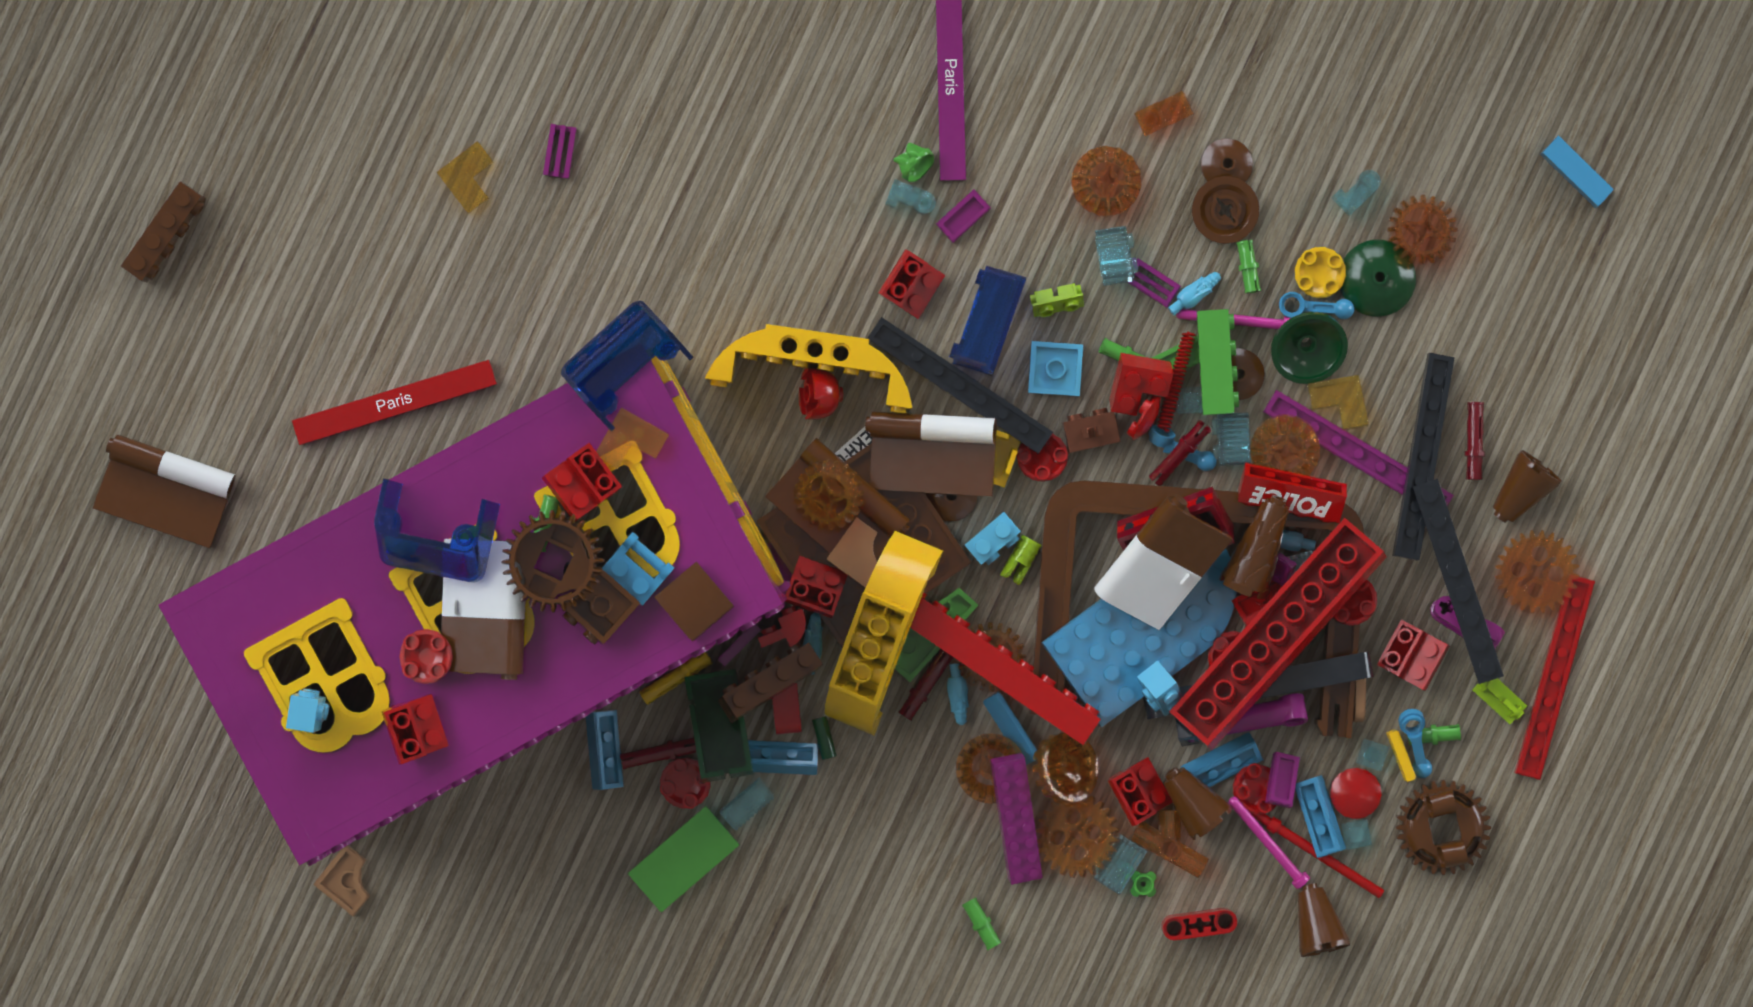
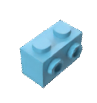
M1002 512L964 546L980 565L984 562L990 565L1000 556L997 552L1004 545L1010 548L1020 539L1017 534L1021 531L1007 514Z
M1158 660L1137 676L1144 689L1142 693L1155 712L1160 710L1164 716L1168 715L1169 711L1183 697L1177 682Z
M312 689L299 690V693L291 695L286 728L312 733L321 730L322 722L327 720L329 704L325 703L326 697L319 696L320 691Z

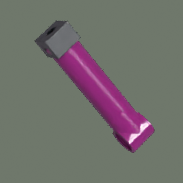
M1299 693L1288 694L1280 697L1278 700L1254 704L1226 735L1281 725L1294 727L1308 722L1304 695ZM1175 718L1181 746L1200 744L1199 739Z

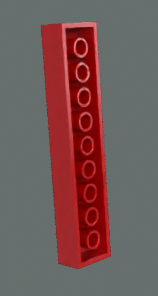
M1344 518L1169 712L1209 749L1213 750L1387 558L1385 552Z
M923 592L910 627L911 629L1080 744H1085L1101 720L1097 716L1100 711L1088 703L1084 707L1077 703L1078 696L1066 688L1063 692L1055 688L1056 681L1045 674L1039 677L1033 673L1035 667L1023 659L1018 663L1011 658L1013 652L1000 644L996 648L989 643L992 639L980 630L974 633L968 629L969 622L958 615L952 618L946 614L949 610L947 607L936 600L933 604L925 599L927 594Z

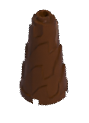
M1272 495L1271 498H1266L1265 502H1262L1253 522L1245 531L1241 542L1235 548L1227 566L1219 577V581H1223V584L1228 588L1251 597L1253 591L1259 592L1257 599L1268 598L1282 542L1283 530L1289 514L1285 499Z

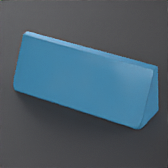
M1559 135L1540 153L1594 208H1597L1614 190Z
M1000 691L986 698L983 704L1015 754L1022 753L1025 757L1026 765L1038 760L1041 755Z
M617 710L592 712L586 716L592 789L604 790L624 787Z
M1248 732L1182 765L1181 768L1184 767L1208 787H1211L1237 774L1242 768L1252 763L1263 761V758L1253 737Z
M748 740L754 772L817 775V743Z
M1317 776L1296 783V794L1317 858L1345 850L1346 846L1323 776Z

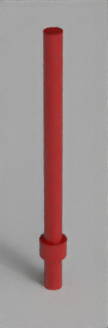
M1251 813L1258 822L1265 825L1266 830L1272 834L1276 832L1372 895L1380 898L1384 893V889L1331 855L1317 858L1313 844L1282 825V821L1275 816L1270 817L1267 814L1254 815Z

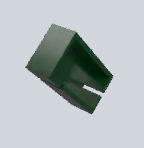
M736 668L685 677L700 776L703 783L726 779L725 774L728 773L731 778L754 774L745 717L743 716L731 723L718 703L719 699L724 695L722 691L733 683L737 687L739 686Z

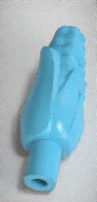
M1213 272L1204 278L1201 276L1197 281L1182 289L1177 295V301L1168 307L1169 311L1176 315L1183 308L1190 309L1196 306L1206 295L1213 292L1212 289L1221 280L1220 274Z
M1283 530L1280 548L1289 551H1300L1301 548L1314 551L1316 541L1303 538L1304 535L1300 532Z
M813 613L810 615L802 646L810 643L820 659L822 655L823 627L821 626L820 615Z
M960 663L950 664L951 677L947 681V692L951 712L954 713L956 723L964 725L967 722V708L969 707L968 686L965 677L961 676Z

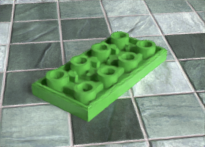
M705 806L627 874L658 910L663 912L740 844L711 810Z

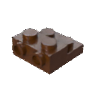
M604 570L603 573H595L594 575L600 583L590 584L594 593L585 591L584 595L587 599L585 602L577 597V607L575 608L570 602H567V611H564L565 613L562 615L572 626L578 623L586 631L583 633V636L594 645L597 642L603 645L640 604L637 599Z

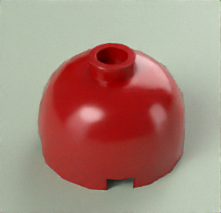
M818 368L804 369L800 379L805 380L804 388L799 387L800 412L802 415H807L805 417L806 420L824 419L832 415L837 409L839 402H842L844 396L843 388L839 387L836 377L827 370Z

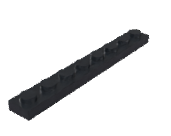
M880 318L867 339L982 417L996 418L997 427L1037 454L1041 452L1053 434L1051 430L884 318Z
M1427 353L1392 556L1415 561L1420 560L1425 523L1413 486L1434 480L1455 357Z
M1434 479L1413 486L1478 684L1503 677L1504 675L1439 481Z

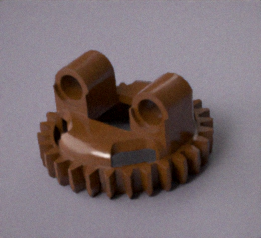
M554 510L550 511L549 518H546L541 511L537 521L530 515L529 525L520 521L519 524L523 530L520 532L512 529V533L516 538L515 540L506 539V542L512 546L511 549H503L502 551L509 555V559L501 561L502 564L509 565V569L505 570L503 575L512 576V579L506 584H516L517 587L512 593L515 595L522 592L521 602L530 598V608H533L537 602L541 603L540 611L544 612L547 605H550L552 613H555L557 605H560L563 611H567V602H570L575 608L577 607V597L585 602L587 599L584 592L594 593L590 584L600 583L594 577L595 573H603L602 569L597 568V564L604 562V559L597 558L596 555L603 551V548L594 547L599 537L592 539L589 537L593 528L586 531L582 529L586 521L583 520L578 525L575 524L576 515L573 514L569 520H566L565 511L561 512L559 518H555ZM547 524H552L551 527L540 530L537 533L530 532L531 530L535 531L539 528L548 526ZM582 540L584 541V545L586 546L589 559L586 556L585 549L582 545ZM546 541L573 553V557L562 580L534 568ZM515 562L519 563V565L521 566L522 573L525 577L524 585L521 583V580L523 579L520 576L518 567H515ZM571 589H575V590H576V591L573 592V593L570 592V593H568V594H566V595L559 596L558 599H555V597H556L558 594L567 592V591H569V590H571Z
M1441 780L1440 787H1437L1435 781H1431L1430 789L1421 784L1423 792L1419 793L1413 789L1412 792L1415 798L1405 797V800L1409 803L1408 807L1402 805L1399 807L1405 812L1404 815H1396V818L1402 821V824L1395 825L1396 829L1402 830V834L1397 835L1396 839L1405 841L1399 846L1400 849L1408 848L1409 851H1407L1405 857L1409 858L1414 855L1415 858L1412 864L1417 865L1421 861V870L1425 871L1428 865L1431 866V874H1435L1437 868H1440L1441 875H1445L1446 868H1449L1451 873L1455 874L1456 866L1465 871L1464 864L1474 865L1471 858L1473 855L1478 858L1482 857L1477 850L1479 848L1487 849L1482 843V840H1490V837L1484 834V830L1491 829V826L1484 824V821L1490 819V816L1482 815V812L1487 807L1484 805L1478 807L1477 804L1481 801V797L1472 799L1471 797L1474 794L1472 789L1464 793V784H1461L1458 789H1456L1455 781H1451L1449 787H1446L1445 780ZM1453 794H1455V797L1463 800L1465 803H1468L1469 806H1466L1459 800H1456ZM1422 800V807L1417 812L1415 818L1408 819L1409 815L1413 816L1414 811L1419 806L1417 802ZM1456 813L1461 839L1434 845L1428 818ZM1418 850H1423L1428 855L1434 857L1435 860H1431L1432 858L1427 857L1422 852H1418Z

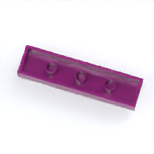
M1022 753L990 759L1008 880L1013 885L1042 879L1025 757Z

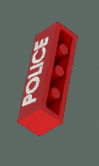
M1245 463L1238 488V502L1247 506H1261L1266 498L1276 495L1285 499L1289 513H1293L1298 517L1308 516L1327 523H1340L1347 498V484Z

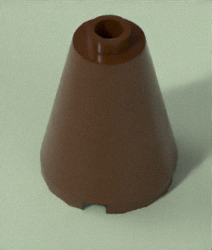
M1524 450L1517 454L1493 504V508L1496 510L1493 514L1504 523L1508 520L1514 522L1556 489L1562 482L1550 468H1545L1540 464L1541 461Z
M1176 766L1165 774L1166 780L1164 785L1188 835L1193 840H1196V834L1202 837L1223 821L1221 815L1225 811L1228 815L1231 813L1233 808L1225 799L1184 767L1178 769Z
M1317 883L1303 886V891L1298 893L1299 952L1301 957L1320 955L1322 952H1332L1350 946V939L1324 888L1318 887Z

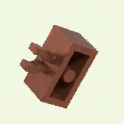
M1107 408L1092 411L1093 416L1083 418L1082 413L1067 416L1068 421L1062 424L1068 452L1071 453L1121 442L1114 412H1108Z

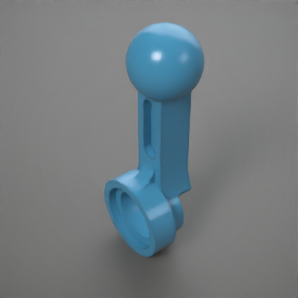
M1288 292L1279 301L1281 313L1290 318L1303 312L1335 314L1339 319H1348L1354 313V305L1348 299H1340L1336 303L1304 300L1297 292ZM1296 298L1299 301L1300 307L1296 312L1291 313L1285 309L1284 304L1287 299Z
M1153 424L1148 433L1150 436L1149 441L1158 447L1164 448L1163 452L1170 454L1178 444L1174 440L1175 433L1171 429H1169L1170 432H1165V430L1158 428L1157 424ZM1196 450L1185 459L1196 464L1202 471H1211L1217 464L1216 456L1210 451L1201 452Z
M1408 709L1400 714L1398 719L1399 726L1411 741L1415 759L1412 767L1416 777L1426 778L1432 772V764L1425 758L1422 745V730L1425 727L1424 715L1417 709ZM1412 720L1419 722L1415 727L1406 726Z

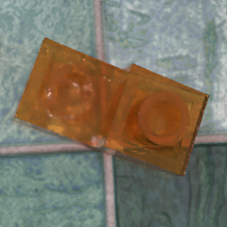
M1180 91L1134 114L1144 136H1148L1194 115V112L1184 91Z

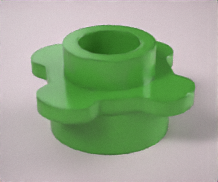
M1134 871L1131 874L1133 887L1130 892L1133 896L1147 895L1152 897L1156 894V889L1154 888L1156 874L1154 872L1140 873ZM1141 882H1145L1146 885L1141 886Z

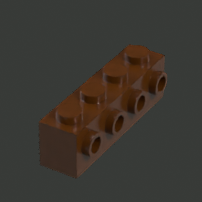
M180 181L121 264V267L143 282L147 283L149 279L153 280L160 270L158 266L163 259H167L174 251L175 246L173 245L179 237L182 238L190 227L188 224L194 216L197 217L205 206L203 202L206 198Z
M800 643L787 650L788 656L781 660L777 656L765 664L767 669L760 673L757 670L749 673L744 677L746 682L738 687L733 683L722 691L724 695L719 699L718 703L730 722L737 721L817 671L823 664L810 643L801 646Z

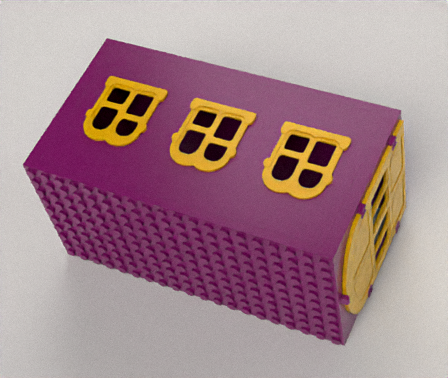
M642 343L632 347L158 604L299 866L305 862L308 867L317 863L331 853L341 850L355 840H359L403 814L413 811L428 800L431 801L452 787L455 788L476 774L479 775L500 761L503 762L516 755L524 748L531 747L546 736H551L564 729L570 723L579 721L595 709L599 710L612 703L619 696L623 697L636 690L643 683L647 684L660 677L667 670L675 669L692 656L695 658L708 651L716 643L718 645L732 638L740 629L743 632L756 625L763 618V614L767 619L784 608L786 605L785 601L787 600L785 591L791 584L789 581H783L777 564L751 516L750 508L746 501L742 500L691 406V400L685 388L681 387L667 359L660 352L652 347L648 348ZM588 443L592 445L610 471L623 465L629 467L647 500L646 506L620 519L615 515L608 500H605L598 506L600 508L599 516L586 522L582 529L586 531L593 528V531L602 526H609L621 546L628 538L626 530L649 516H654L657 518L665 535L664 545L655 555L666 564L669 562L675 568L644 605L639 604L603 645L599 642L595 645L583 636V633L586 631L578 623L572 626L562 617L565 612L561 609L560 605H557L555 613H552L550 605H547L544 612L540 611L541 603L537 602L533 608H530L531 599L528 598L525 601L523 674H519L517 680L501 679V674L448 671L445 677L437 682L422 684L404 676L399 657L404 638L417 630L430 629L440 633L435 624V618L442 614V601L431 607L426 606L414 585V579L436 566L444 567V539L515 540L516 536L512 533V529L521 532L523 529L519 524L520 521L529 525L530 515L538 518L544 494L555 497L542 477ZM558 506L555 518H559L562 512L560 506ZM548 542L546 552H541L534 568L562 580L564 566L566 562L571 561L573 553ZM631 548L626 552L628 557L654 579L659 572ZM697 562L735 607L692 642L654 597ZM571 589V590H569V591H567V592L558 594V595L555 597V599H558L559 596L566 595V594H568V593H570V592L573 593V592H575L576 590H575V589ZM335 622L340 626L357 661L337 674L329 676L309 642V636ZM296 644L307 660L310 671L287 685H282L269 664V658L288 646ZM364 673L373 687L375 693L374 702L366 711L360 713L352 712L344 706L336 692V688L339 684L352 677ZM312 683H318L335 714L334 724L331 729L322 734L287 729L286 723L290 696ZM432 694L449 746L410 762L399 764L381 711L399 703H405L424 695Z

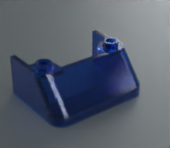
M987 265L985 270L979 269L975 281L979 288L960 343L954 342L949 356L954 358L952 365L988 378L993 376L1027 277Z
M636 301L630 304L570 358L562 367L561 375L584 403L612 432L615 427L606 416L612 414L617 408L619 399L615 392L655 356L661 361L670 360L680 350L689 360L694 357L643 301Z
M383 478L374 518L378 551L382 562L394 567L470 583L480 581L486 572L500 504L482 499L476 526L469 524L458 526L453 531L450 543L400 533L402 517L397 508L403 484Z

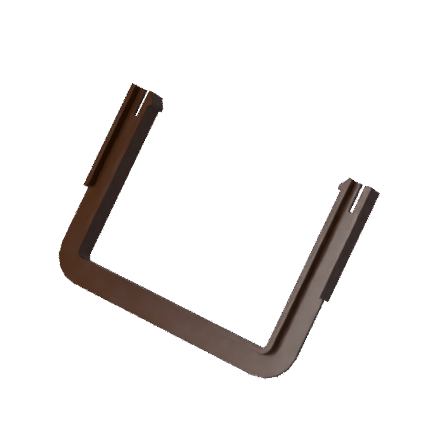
M1087 480L1070 482L1057 489L1048 501L1044 517L1033 667L1035 669L1033 673L1039 677L1042 674L1047 675L1057 682L1054 687L1063 692L1065 677L1041 642L1069 623L1077 514L1085 511L1136 515L1160 506L1168 495L1174 496L1177 494L1185 497L1204 489ZM1215 490L1233 523L1251 524L1260 506H1247L1238 502V492ZM1345 503L1340 522L1346 518L1364 534L1363 523L1358 514ZM1293 513L1288 514L1285 523L1287 527L1326 529L1330 532L1339 525L1336 522L1327 523L1308 516L1298 517ZM1332 617L1325 625L1323 660L1358 653L1360 624L1348 626L1337 622ZM1356 680L1321 687L1318 719L1314 718V724L1320 735L1333 736L1335 704H1340L1337 736L1352 737ZM1030 710V712H1029L1030 714L1036 715L1035 712H1033L1032 710Z

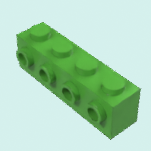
M1228 309L1197 311L1203 415L1235 413L1234 408L1239 407L1238 392H1233V382L1238 381L1237 366H1232L1231 356L1236 355L1235 340H1230V330L1235 329L1234 314H1229Z

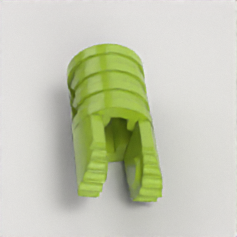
M1023 534L1000 574L1004 578H1009L1019 562L1020 565L1013 578V582L1017 585L1022 583L1031 567L1032 561H1034L1035 556L1042 547L1041 544Z

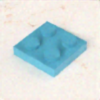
M1031 341L1028 393L1080 396L1083 345Z

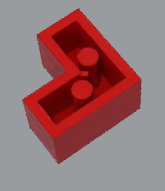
M1120 353L1109 398L1111 412L1137 416L1142 393L1168 397L1173 378L1171 362Z

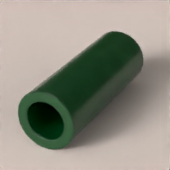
M827 716L812 719L822 760L836 757L837 754Z

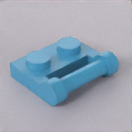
M632 532L602 569L637 599L641 605H644L675 567L669 562L667 564L643 545L638 540L639 537ZM630 548L659 572L655 579L626 555Z

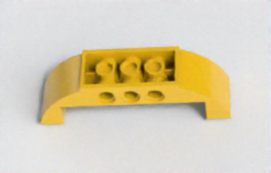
M766 324L765 329L749 333L724 349L713 362L705 377L707 380H711L710 385L727 388V383H733L737 353H741L742 359L757 361V356L767 357V362L782 364L783 360L792 361V366L808 368V363L816 364L818 369L833 372L834 367L843 368V373L859 376L860 371L870 372L869 377L885 379V375H890L886 406L891 407L890 412L906 413V409H912L909 390L895 365L882 352L871 346L869 339ZM793 340L797 343V348L793 353L788 354L783 351L785 341ZM812 344L822 346L823 351L820 356L811 357L808 354V349ZM837 348H845L849 355L846 360L838 361L834 358V351Z
M894 531L862 593L829 684L825 703L826 716L875 736L883 712L880 711L881 705L927 581L935 574L943 550Z

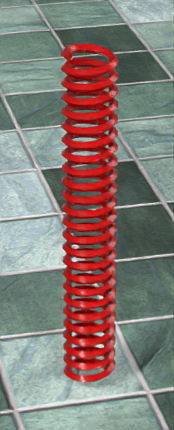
M1188 331L1187 333H1182L1183 337L1180 338L1182 341L1179 342L1181 344L1178 346L1180 349H1177L1179 353H1176L1178 356L1175 357L1177 361H1174L1176 365H1173L1175 369H1173L1174 373L1168 397H1164V404L1161 405L1163 408L1160 409L1162 412L1159 413L1161 416L1158 417L1160 420L1157 421L1159 424L1156 425L1158 428L1165 430V432H1170L1167 428H1171L1168 424H1172V422L1169 420H1174L1170 416H1175L1171 412H1176L1172 408H1177L1173 404H1178L1174 401L1179 400L1175 396H1180L1176 392H1181L1177 388H1182L1178 384L1182 385L1183 382L1181 381L1185 380L1182 378L1186 376L1183 373L1187 372L1184 369L1188 368L1186 365L1189 364L1187 361L1190 360L1188 358L1191 356L1189 353L1192 352L1190 349H1193L1191 345H1194L1192 341H1195L1193 337H1196V334Z

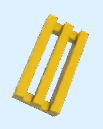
M1393 729L1386 732L1404 781L1409 782L1416 779L1399 731Z

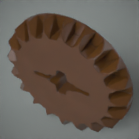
M1222 176L1213 178L1197 191L1193 199V221L1200 233L1211 241L1223 244L1237 242L1245 238L1257 223L1259 217L1257 196L1247 183L1236 177ZM1216 198H1219L1225 205H1232L1230 215L1234 222L1225 214L1219 215L1218 212L1221 210V207Z

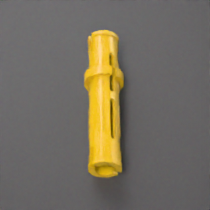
M704 652L695 658L689 659L648 687L640 690L639 693L645 703L649 705L682 682H685V677L696 675L704 668L712 665L713 662L707 652Z

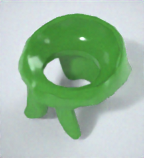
M908 143L906 152L895 157L894 162L899 164L903 179L908 182H916L932 167L934 154L929 148H922L913 143Z

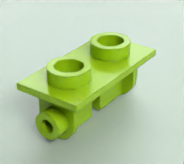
M1075 283L1057 287L1058 296H1053L1052 288L1035 291L1033 295H1029L1033 316L1049 317L1056 312H1072L1080 307H1084L1081 286L1075 285Z
M1498 678L1477 684L1472 689L1508 724H1511L1515 719L1518 720L1523 715V710L1527 707Z

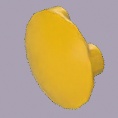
M1314 247L1304 251L1295 266V280L1299 288L1307 295L1315 298H1326L1335 294L1343 286L1346 278V266L1342 257L1334 250L1326 247Z

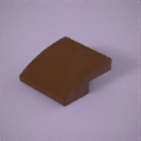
M697 562L654 597L692 642L735 607Z

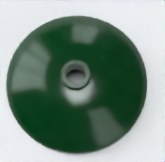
M1379 239L1368 240L1355 246L1344 257L1346 278L1340 291L1344 299H1348L1353 303L1354 310L1371 317L1391 315L1403 308L1412 297L1416 285L1415 267L1410 256L1397 244ZM1380 272L1384 275L1382 282L1376 281V273Z
M1319 312L1302 313L1287 320L1277 330L1271 344V358L1277 371L1289 381L1300 384L1320 382L1334 374L1344 362L1348 350L1347 336L1341 324L1333 317ZM1309 338L1307 342H1302L1303 339Z

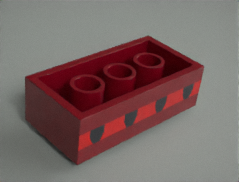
M1213 486L1183 497L1187 502L1191 515L1230 535L1233 540L1228 545L1234 544V525ZM1159 506L1117 521V540L1123 551Z

